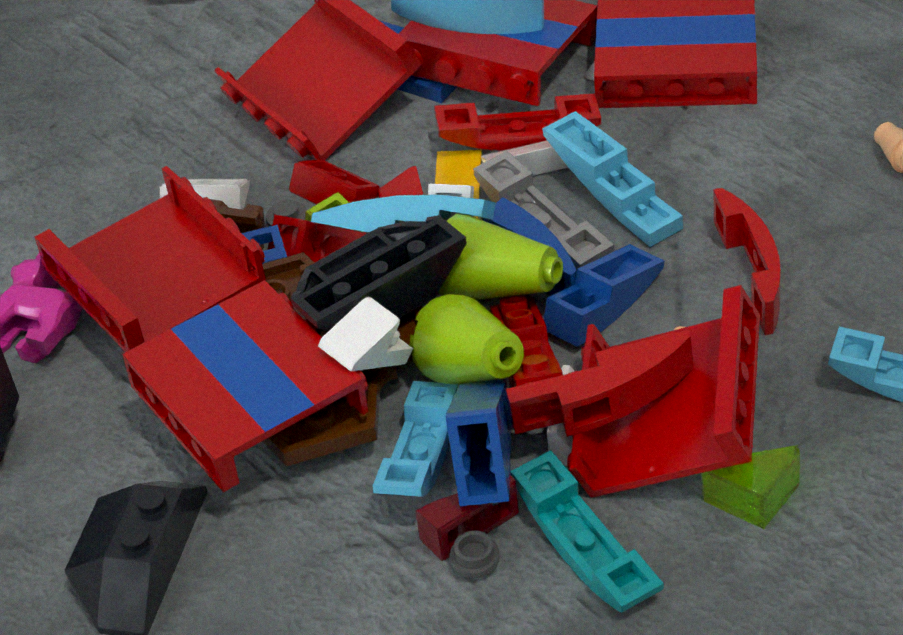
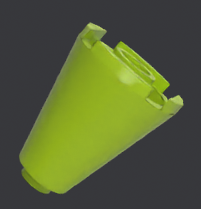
M455 214L447 220L449 224L466 236L467 244L438 293L441 296L455 294L468 296L475 300L542 293L550 291L561 280L563 262L553 247L470 215Z
M446 294L432 299L419 311L415 319L418 321L414 335L410 334L409 346L413 348L411 352L413 362L424 376L439 383L459 385L462 383L507 378L517 372L524 358V348L519 337L478 301L464 295Z

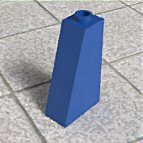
M506 379L459 384L447 410L446 423L460 506L509 501L512 421L506 389H508Z

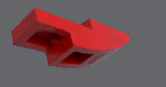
M511 296L502 299L498 305L490 306L491 313L517 335L523 344V362L517 372L507 377L511 388L563 375L548 342L546 324L533 298L526 299L524 296Z
M689 330L595 352L597 367L574 371L569 374L506 389L515 434L562 423L566 437L616 421L644 407L675 386L693 369Z

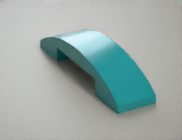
M552 450L510 471V475L516 481V489L551 544L579 578L604 602L622 613L664 589V583L635 549L627 553L579 496L578 481Z

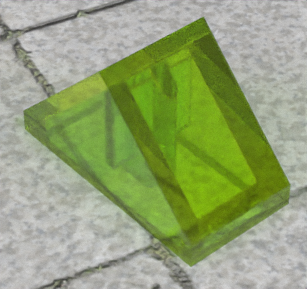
M798 445L752 453V462L701 473L704 502L765 529L799 486L800 451Z

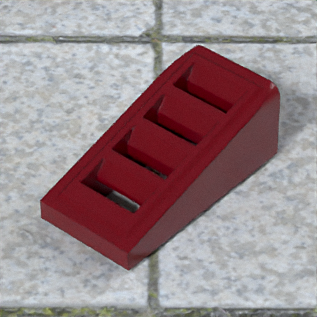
M510 475L509 501L497 502L498 505L492 506L493 503L460 506L458 493L417 509L415 513L420 540L443 561L450 557V550L455 540L461 534L468 531H481L487 534L519 512L515 479Z

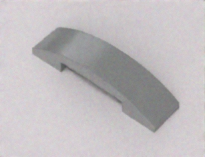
M507 150L473 169L475 178L492 202H497L504 197L540 220L563 245L576 270L614 251V244L587 220L577 225L533 186V173Z

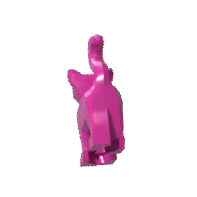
M40 253L35 259L24 260L19 265L11 268L13 284L0 295V346L2 352L4 353L11 347L13 340L20 331H26L25 338L21 339L15 348L22 360L35 364L44 359L46 355H49L62 338L75 329L83 310L67 291L58 289L61 285L44 269Z

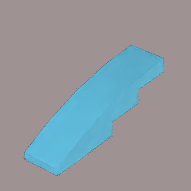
M575 111L542 128L543 136L575 176L619 222L646 245L652 247L683 229V215L655 195V182L628 163L627 148Z
M396 195L355 201L312 213L311 222L371 232L378 227L407 221L426 222L427 217L440 215L447 221L451 218L452 212L493 220L496 202L447 195Z

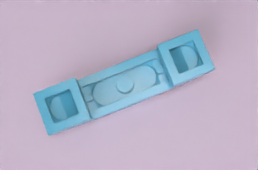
M391 0V11L420 24L445 30L476 34H517L539 31L544 27V0Z
M839 326L828 365L843 376L871 391L903 402V355L883 350L885 341L883 336Z
M413 381L404 404V425L391 458H383L373 483V493L422 497L430 492L439 476L448 449L449 436L446 413L458 389V384Z

